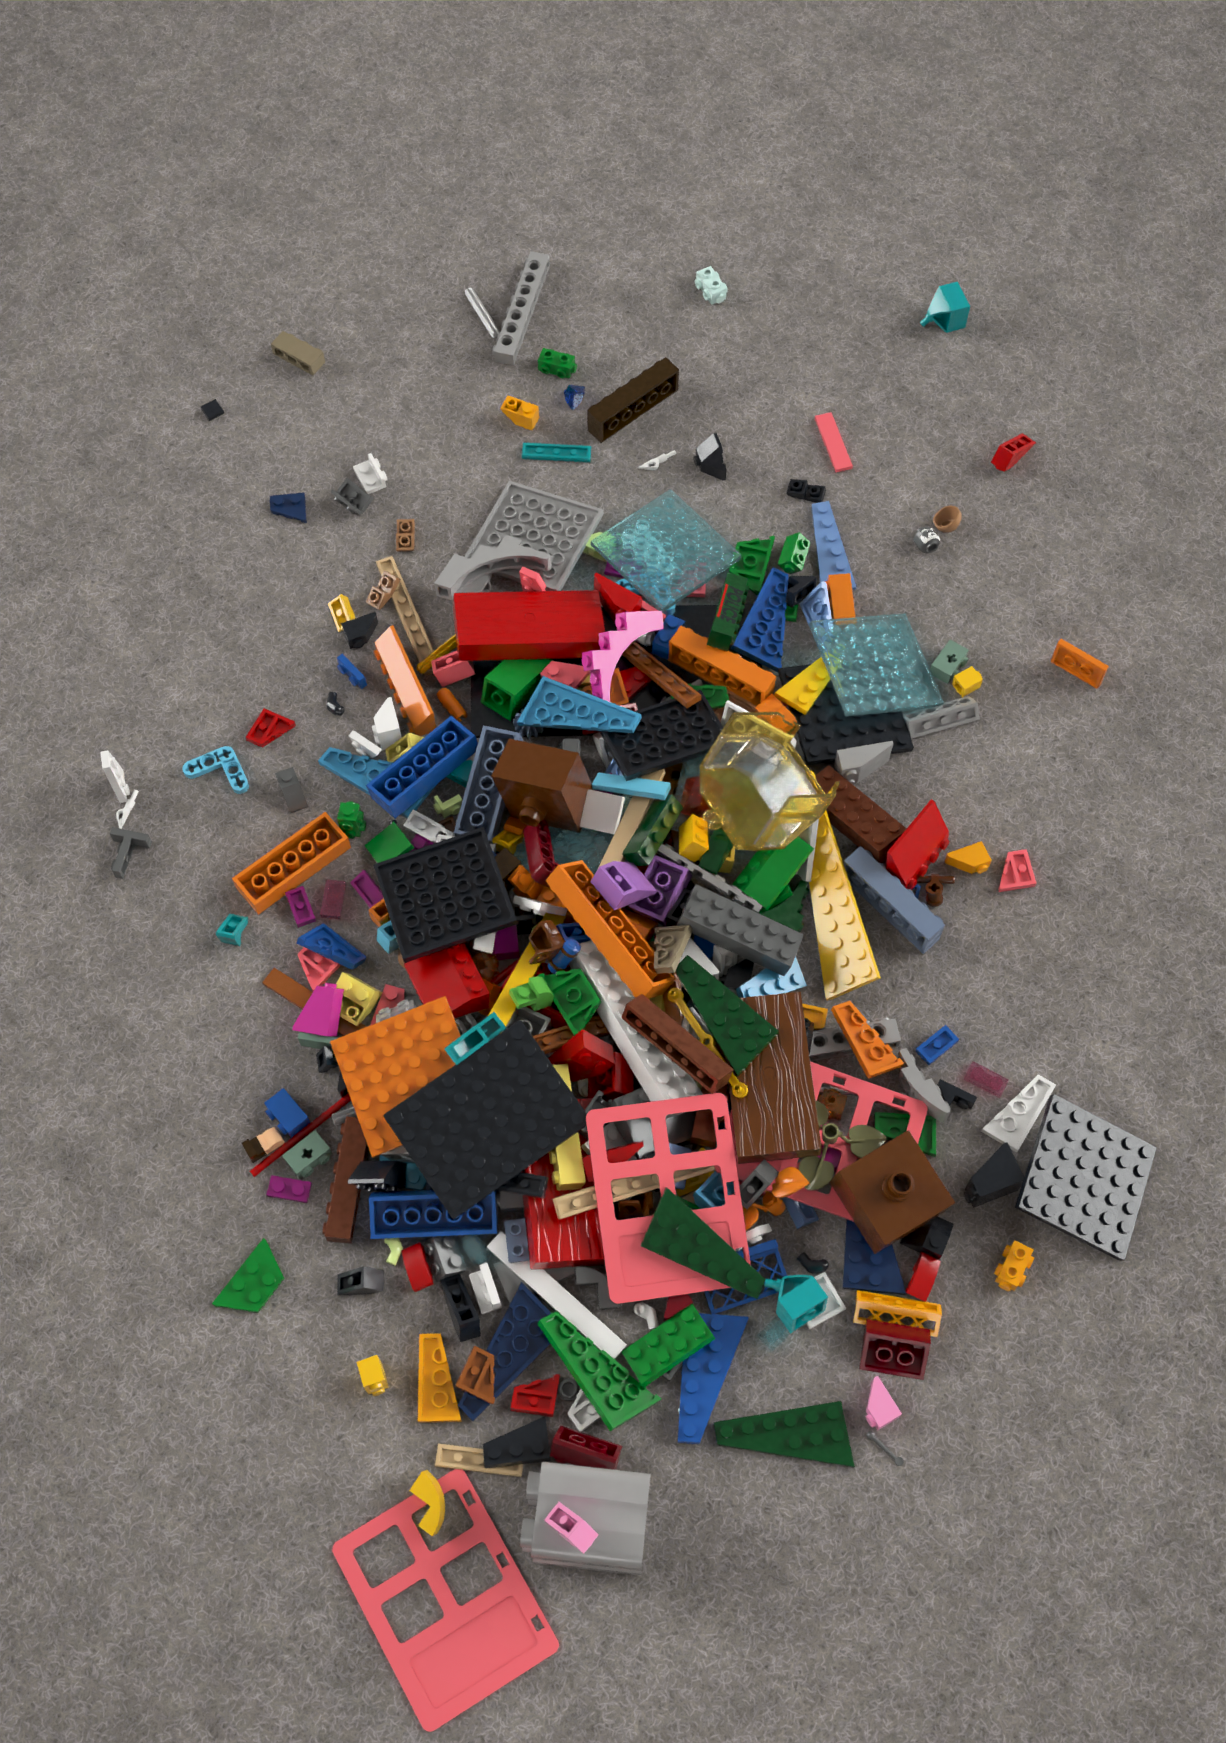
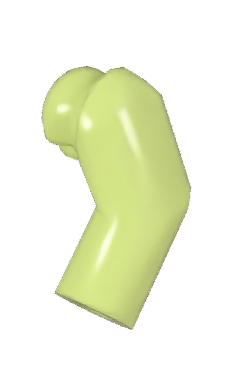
M386 1238L384 1242L391 1250L386 1262L396 1266L403 1246L399 1238Z

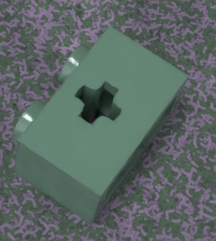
M949 640L932 663L929 674L948 684L960 672L958 670L960 666L964 668L967 664L969 650Z
M315 1130L282 1156L300 1179L310 1176L314 1171L313 1168L317 1165H323L328 1162L332 1152ZM309 1154L312 1157L309 1159L305 1155Z

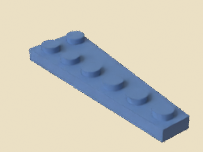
M829 501L814 503L811 508L820 582L827 581L829 575L850 573L852 590H856V584Z

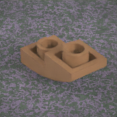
M397 519L396 551H414L415 520Z
M384 571L378 586H372L366 603L381 610L393 595L401 579L388 571Z

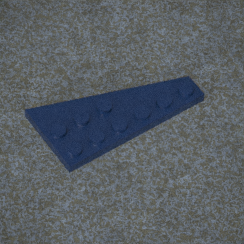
M522 1282L486 1350L494 1355L495 1399L551 1344L537 1323L540 1319L552 1313ZM464 1392L458 1407L474 1421L490 1403Z

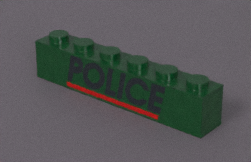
M730 572L727 573L707 645L728 651L730 645H734L750 587L747 586L748 578Z

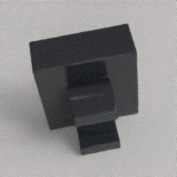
M324 1046L316 1054L319 1073L328 1072L331 1068L339 1066L333 1060L335 1055L331 1046Z

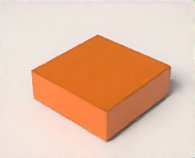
M510 816L504 825V830L522 835L523 829L527 825L521 822L520 819Z

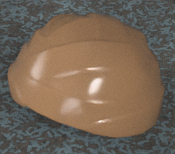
M956 506L943 507L934 515L933 523L935 527L943 533L955 531L962 519L961 511Z

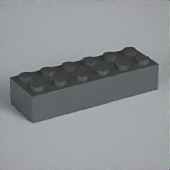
M697 884L691 891L676 925H690L693 930L692 934L782 976H785L791 968L804 935Z

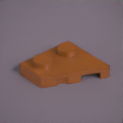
M473 1346L455 1387L493 1405L495 1402L494 1355L477 1346Z

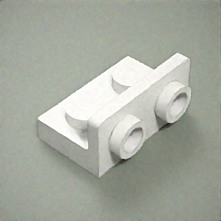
M371 453L368 454V461L353 466L367 494L385 488V481H387L385 472L380 470L378 459H374Z
M488 1263L479 1265L480 1271L469 1275L481 1314L502 1308Z

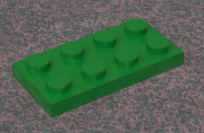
M691 1304L621 1352L642 1386L646 1387L712 1342L715 1337L694 1305Z

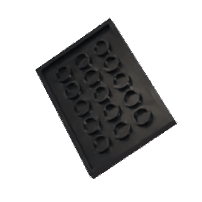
M701 690L697 692L701 694L702 700L688 708L674 698L634 711L642 716L634 733L599 731L626 781L731 746V739Z

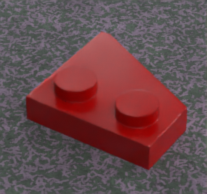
M637 667L620 671L628 701L652 681Z
M555 1374L552 1378L542 1381L541 1379L533 1381L528 1385L523 1384L514 1387L511 1411L553 1417L560 1374Z

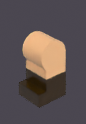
M273 1127L251 1140H245L241 1144L252 1163L282 1146L284 1140L278 1129Z

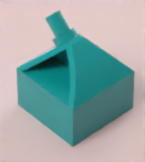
M958 281L938 287L925 315L926 317L920 321L923 327L933 321L946 333L966 327L970 304Z
M790 1275L784 1276L782 1279L777 1278V1280L766 1278L764 1287L772 1288L779 1292L776 1314L790 1334L826 1310L828 1296L813 1276Z

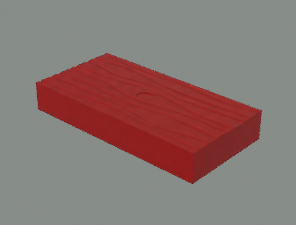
M598 590L453 594L458 661L582 658V653L600 650L599 633L605 632Z
M593 1098L577 1100L585 1110ZM578 1133L583 1157L587 1154L581 1146L588 1140ZM549 1153L522 1171V1173L549 1178L544 1199L522 1195L530 1269L605 1265L598 1208L558 1219L553 1203V1198L595 1186L593 1181L588 1183L584 1168L586 1183L581 1189L557 1191L556 1184H553L552 1181L554 1167L553 1164H550Z

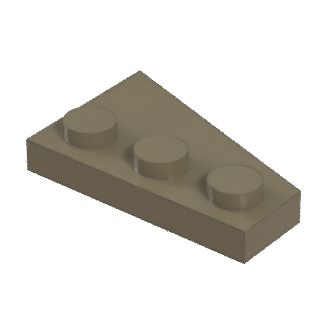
M690 925L655 928L656 939L654 944L656 951L654 952V969L657 974L675 973L693 931Z

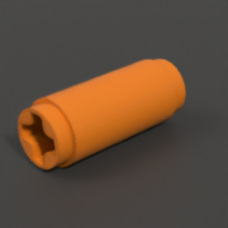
M444 687L437 692L438 700L452 717L458 722L462 721L460 719L462 715L464 718H467L466 710L449 689Z

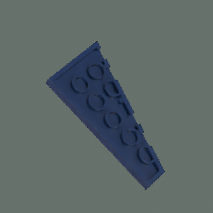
M846 1219L842 1289L906 1295L893 1245L891 1244L877 1254H874L855 1222Z

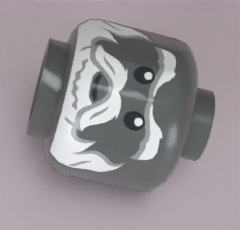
M931 527L919 528L913 539L916 546L923 553H932L939 547L940 538Z

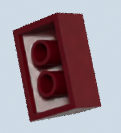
M866 1319L859 1369L924 1380L931 1346L930 1329Z
M560 1426L552 1441L550 1457L555 1458V1461L562 1464L570 1463L576 1466L616 1470L623 1446Z

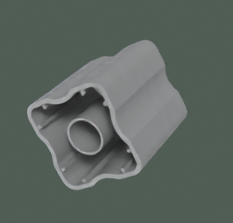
M542 1462L541 1472L529 1471L526 1499H528V1505L537 1506L535 1519L523 1518L520 1539L522 1552L531 1553L534 1564L641 1576L651 1474ZM558 1502L581 1517L598 1534L584 1554L544 1521Z

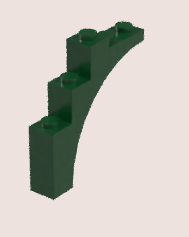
M801 878L792 896L779 906L759 914L800 933L804 926L801 923L804 915L800 914L803 907L801 900L805 899L809 892L807 888L809 882L803 881Z

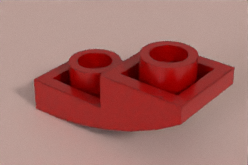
M419 1242L401 1250L413 1291L417 1292L433 1285L432 1272L426 1262L423 1245Z
M921 1252L912 1270L914 1274L906 1288V1293L926 1302L935 1282L941 1261Z

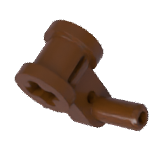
M939 874L920 876L917 883H927L925 887L927 893L926 903L932 907L940 906L943 903L942 884H954L955 877L939 876Z

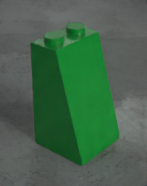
M503 660L485 676L481 703L511 721L533 695L542 679L540 673L553 660Z

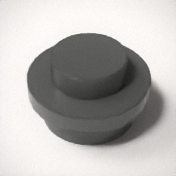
M570 1378L561 1381L558 1386L559 1396L566 1401H572L577 1398L580 1390L578 1383Z

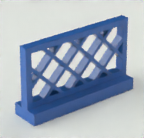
M776 1239L748 1248L750 1261L759 1265L756 1271L759 1272L762 1266L772 1272L769 1279H772L774 1274L782 1278L787 1276L777 1248ZM743 1250L737 1251V1253L744 1259ZM773 1253L777 1261L774 1269L763 1264L766 1256ZM763 1257L762 1260H761V1262L755 1260V1259H758V1258ZM765 1287L763 1293L759 1294L758 1299L778 1292L775 1289L766 1292L768 1288ZM731 1288L728 1296L717 1290H710L713 1292L710 1297L709 1291H704L711 1314H716L758 1299L753 1297L747 1298L748 1295L745 1294L743 1300L736 1301L730 1298L734 1290L733 1288ZM715 1293L726 1298L723 1307L714 1309L712 1299ZM729 1300L734 1302L732 1304L727 1305Z

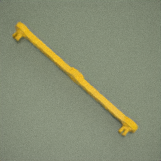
M679 988L670 989L668 999L672 1003L677 1004L700 1038L699 1041L705 1045V1040L709 1039V1044L705 1046L725 1062L715 1047L714 1037L706 1034L684 1002L683 992ZM732 1072L729 1079L732 1085V1093L737 1098H743L747 1095L748 1088L744 1083L739 1082Z

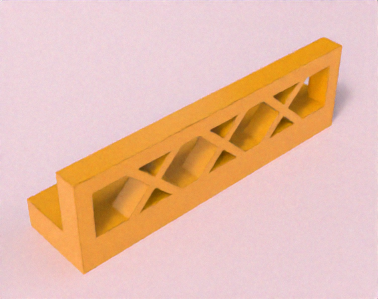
M857 1290L853 1323L865 1325L866 1319L875 1320V1318L876 1321H882L879 1316L883 1313H890L893 1319L888 1321V1323L904 1325L901 1319L907 1316L911 1317L915 1322L906 1326L924 1328L921 1323L926 1320L935 1321L934 1330L930 1329V1336L938 1337L942 1317L941 1304ZM860 1308L867 1309L872 1313L868 1318L858 1317Z

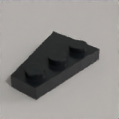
M546 1416L484 1443L485 1469L550 1461Z

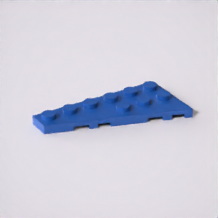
M773 567L731 649L778 673L779 668H782L781 659L783 656L782 646L785 631L786 594L788 592L789 575Z
M699 1313L715 1339L682 1361L678 1443L700 1444L749 1317Z

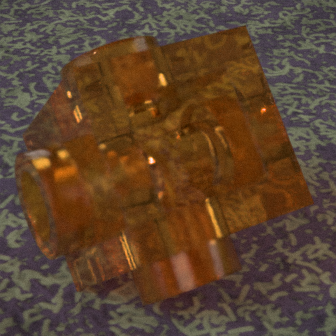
M480 952L472 958L483 979L490 981L495 978L494 975L500 973L498 969L499 962L496 956L487 952Z
M824 1088L823 1094L818 1095L817 1101L827 1108L828 1119L833 1118L840 1121L848 1096L840 1094L836 1089L830 1088L828 1090Z

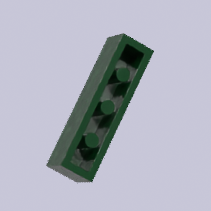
M673 794L667 795L665 800L655 799L622 853L628 862H632L636 866H646L651 863L683 809V806Z

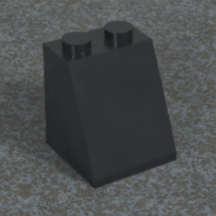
M1008 1142L1003 1143L971 1177L965 1187L964 1197L967 1203L972 1204L973 1208L1014 1193L1022 1186L1024 1175Z

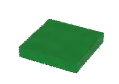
M395 822L391 823L364 845L377 863L406 854L414 848Z

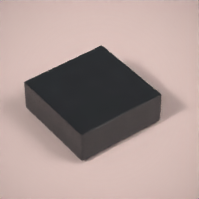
M216 399L200 406L209 421L224 414V410Z

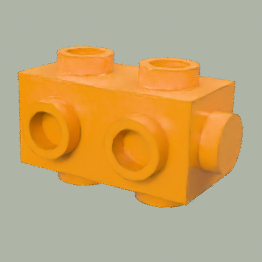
M1015 1240L1011 1246L1006 1245L1002 1256L1005 1257L1003 1264L998 1263L994 1272L997 1275L995 1282L999 1283L998 1286L1001 1289L1015 1291L1018 1286L1022 1287L1026 1279L1023 1273L1026 1268L1030 1269L1034 1257L1031 1256L1034 1249Z

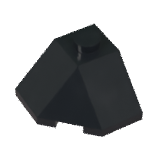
M713 433L696 448V455L693 457L695 466H699L701 472L723 481L726 480L727 469L726 464L723 463V449L717 433Z
M937 1216L904 1236L900 1244L940 1260L954 1224Z

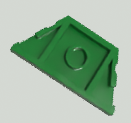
M769 536V539L759 540L757 538L751 541H740L736 544L729 572L748 578L747 586H750L749 590L756 595H759L763 586L775 536Z
M581 968L572 969L567 972L557 971L556 974L550 975L539 974L538 976L545 980L554 996L553 1001L574 1036L582 1029L584 1030L601 1004V1000Z
M263 1238L213 1301L212 1304L215 1307L259 1313L285 1278L266 1239Z

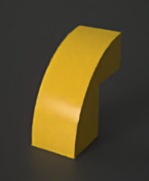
M428 1470L420 1473L409 1491L430 1506L418 1526L431 1536H434L439 1532L443 1524L445 1499L436 1478Z

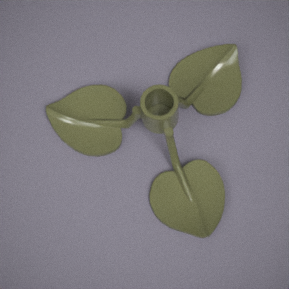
M815 1100L819 1130H822V1139L825 1143L820 1159L817 1156L805 1157L800 1162L799 1171L810 1183L805 1186V1189L818 1190L831 1181L834 1175V1166L831 1162L824 1161L828 1145L836 1143L838 1137L846 1143H851V1152L855 1156L862 1158L881 1147L886 1141V1136L873 1127L856 1125L849 1130L850 1139H847L842 1132H839L837 1125L833 1123L826 1124L828 1110L821 1102Z

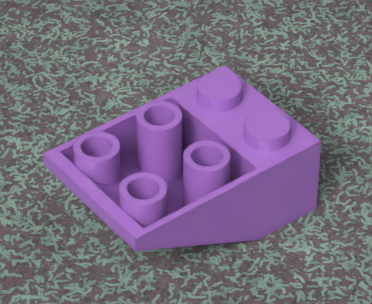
M612 861L602 865L591 880V883L614 911L657 892L632 862Z

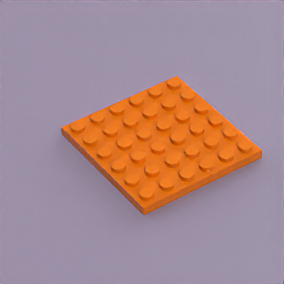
M446 996L330 1041L373 1158L403 1146L383 1115L456 1065L444 1050V1048L461 1036Z

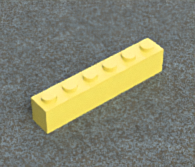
M568 1064L553 1065L572 1092ZM577 1132L549 1152L550 1164H553L554 1167L552 1181L553 1184H556L557 1191L581 1189L586 1183Z

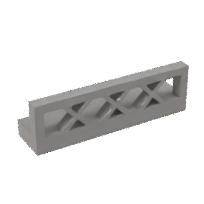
M970 696L903 714L911 739L980 720L978 702Z

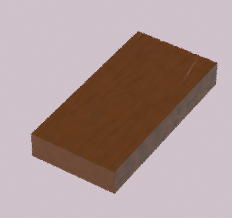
M801 991L740 998L779 1031V1034L738 1077L736 1076L738 1081L744 1083L748 1088V1093L745 1097H735L732 1093V1085L729 1082L738 1164L762 1162L764 1159L766 1161L821 1156L822 1147ZM726 1059V1063L732 1068V1066Z

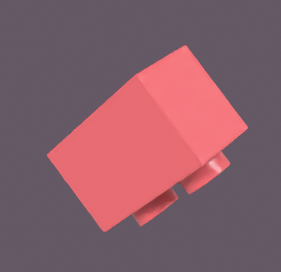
M457 651L431 661L433 674L442 687L475 675L473 661H458Z

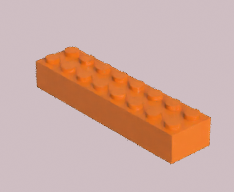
M583 860L558 865L545 881L573 915L574 920L580 924L585 934L594 942L598 951L604 955L609 965L614 968L621 980L632 991L633 996L636 998L643 994L650 999L663 995L676 981V978L672 973H656L654 969V950L621 909L614 911L591 883L594 874Z

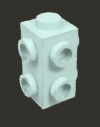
M711 266L696 272L695 285L697 289L702 290L704 299L706 301L709 300L711 305L723 302L726 299L728 289L726 284L720 280L719 274Z

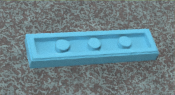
M598 772L592 783V789L665 800L671 789V784L669 782L642 778L626 781L624 776Z

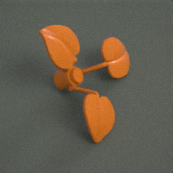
M787 1167L778 1173V1176L775 1178L776 1183L772 1184V1193L767 1190L764 1191L766 1193L762 1199L764 1206L753 1203L746 1209L742 1205L746 1230L757 1222L759 1218L757 1208L765 1213L769 1211L773 1216H779L786 1207L781 1198L787 1197L810 1184L797 1168Z

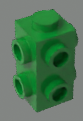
M543 348L538 358V370L544 374L550 373L557 375L559 378L566 377L570 379L572 373L575 374L577 370L575 356Z
M800 532L786 536L778 566L788 574L802 571L811 542Z
M352 801L340 802L337 817L340 829L349 839L361 837V832L366 829V820H363L364 812L361 811L360 805Z

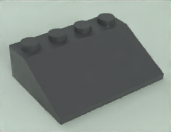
M640 1088L614 1099L610 1107L651 1101L644 1089ZM697 1111L685 1112L666 1119L669 1143L679 1145L691 1139ZM649 1118L613 1122L627 1144L643 1140L644 1146L634 1154L637 1160L654 1152Z

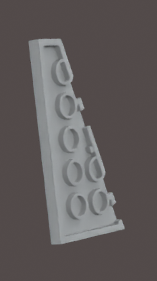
M661 844L657 851L659 855L670 862L689 869L693 878L718 895L757 913L762 908V905L750 896L747 897L737 887L726 884V880L717 874L713 876L700 868L699 865H695L689 859L674 852L675 849L669 844Z

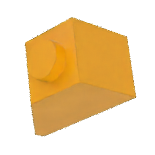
M980 841L947 853L944 861L946 864L965 872L981 874L988 870L992 860L983 842Z

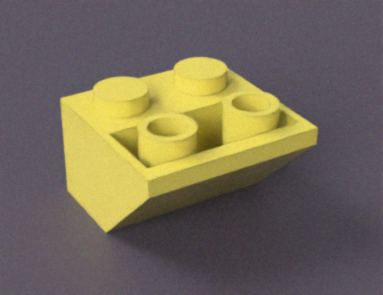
M342 972L336 983L337 988L344 989L340 1017L358 1026L371 1013L382 992L355 976Z

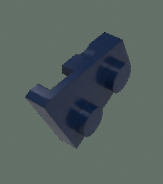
M305 493L270 496L271 513L307 523Z

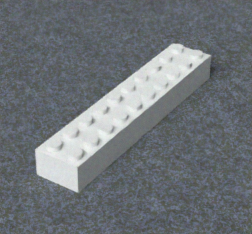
M592 940L580 943L581 949L578 955L569 963L571 969L581 968L600 998L601 1004L596 1011L650 1101L703 1095L694 1079L621 1018L626 1004L635 999L632 991L621 980L614 968L609 965L604 955L598 951L597 946ZM682 1113L668 1114L665 1119Z

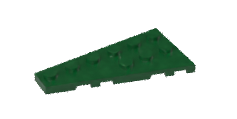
M687 955L678 964L675 974L685 991L689 994L694 1006L698 1009L703 1021L738 1077L779 1034V1031Z
M667 1187L665 1188L640 1246L758 1299L766 1279Z
M841 1401L713 1423L717 1445L855 1468Z

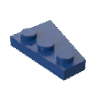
M324 923L300 936L297 940V944L351 970L360 966L366 960V956Z

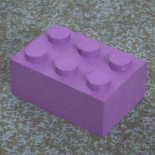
M655 855L644 876L657 892L630 904L629 908L636 914L666 926V916L683 889L687 888L693 875L689 869Z

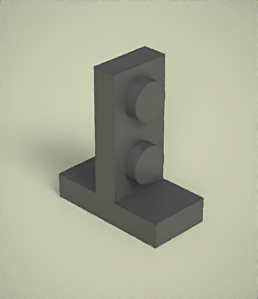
M112 827L110 836L113 841L120 842L117 849L118 855L116 860L112 862L111 870L116 878L123 879L134 847L150 848L152 841L148 834Z

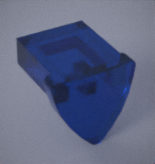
M568 385L567 389L564 390L565 400L568 406L574 410L583 400L585 394L584 386Z

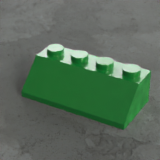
M777 824L732 885L740 889L741 893L747 897L750 896L762 905V908L768 911L814 848L791 830Z

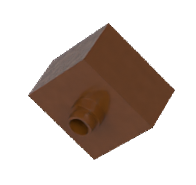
M508 739L491 777L511 817L520 819L521 822L532 827L538 826L540 821L545 820L548 826L580 833L582 829L580 822L588 789H593L579 753Z
M909 1130L840 1170L830 1181L831 1186L874 1254H877L941 1215L955 1204L954 1199Z

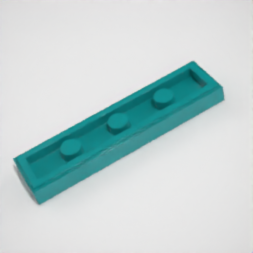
M523 442L522 459L590 462L592 448L591 446Z

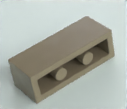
M282 331L271 343L274 355L311 375H314L325 363L324 354L319 348H314L306 341H301L293 334H288L285 331Z

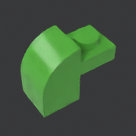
M538 976L529 978L528 983L514 987L509 991L518 1009L530 1005L533 1011H537L551 1006L554 998L545 980Z

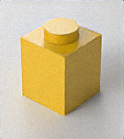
M971 666L956 674L952 685L963 698L979 689L983 679L980 672Z

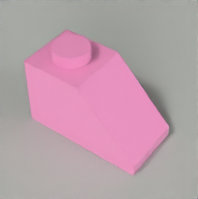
M878 1376L873 1379L866 1408L868 1415L865 1416L869 1425L872 1428L875 1426L877 1430L896 1420L902 1414Z
M560 1502L556 1504L544 1519L547 1524L583 1554L598 1536L581 1517Z

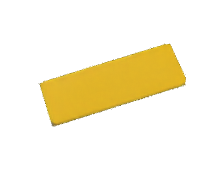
M340 594L328 603L337 630L341 632L343 631L341 623L355 619L348 597Z

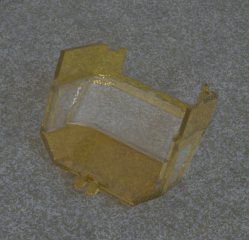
M733 712L700 764V793L711 809L703 814V818L705 821H710L708 826L712 830L722 827L736 850L785 849L789 843L823 815L837 793L836 789L840 781L835 782L829 792L825 794L791 744V740L801 725L796 722L791 724L784 720L785 716L779 712Z

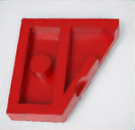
M264 708L245 738L248 742L263 748L293 729L296 724L295 721Z

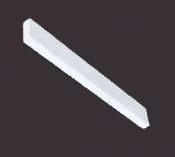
M500 1231L487 1246L488 1250L552 1308L572 1323L584 1337L590 1338L593 1341V1345L600 1351L604 1350L615 1359L627 1346L626 1343L544 1269L531 1270L530 1260L509 1263L506 1235Z

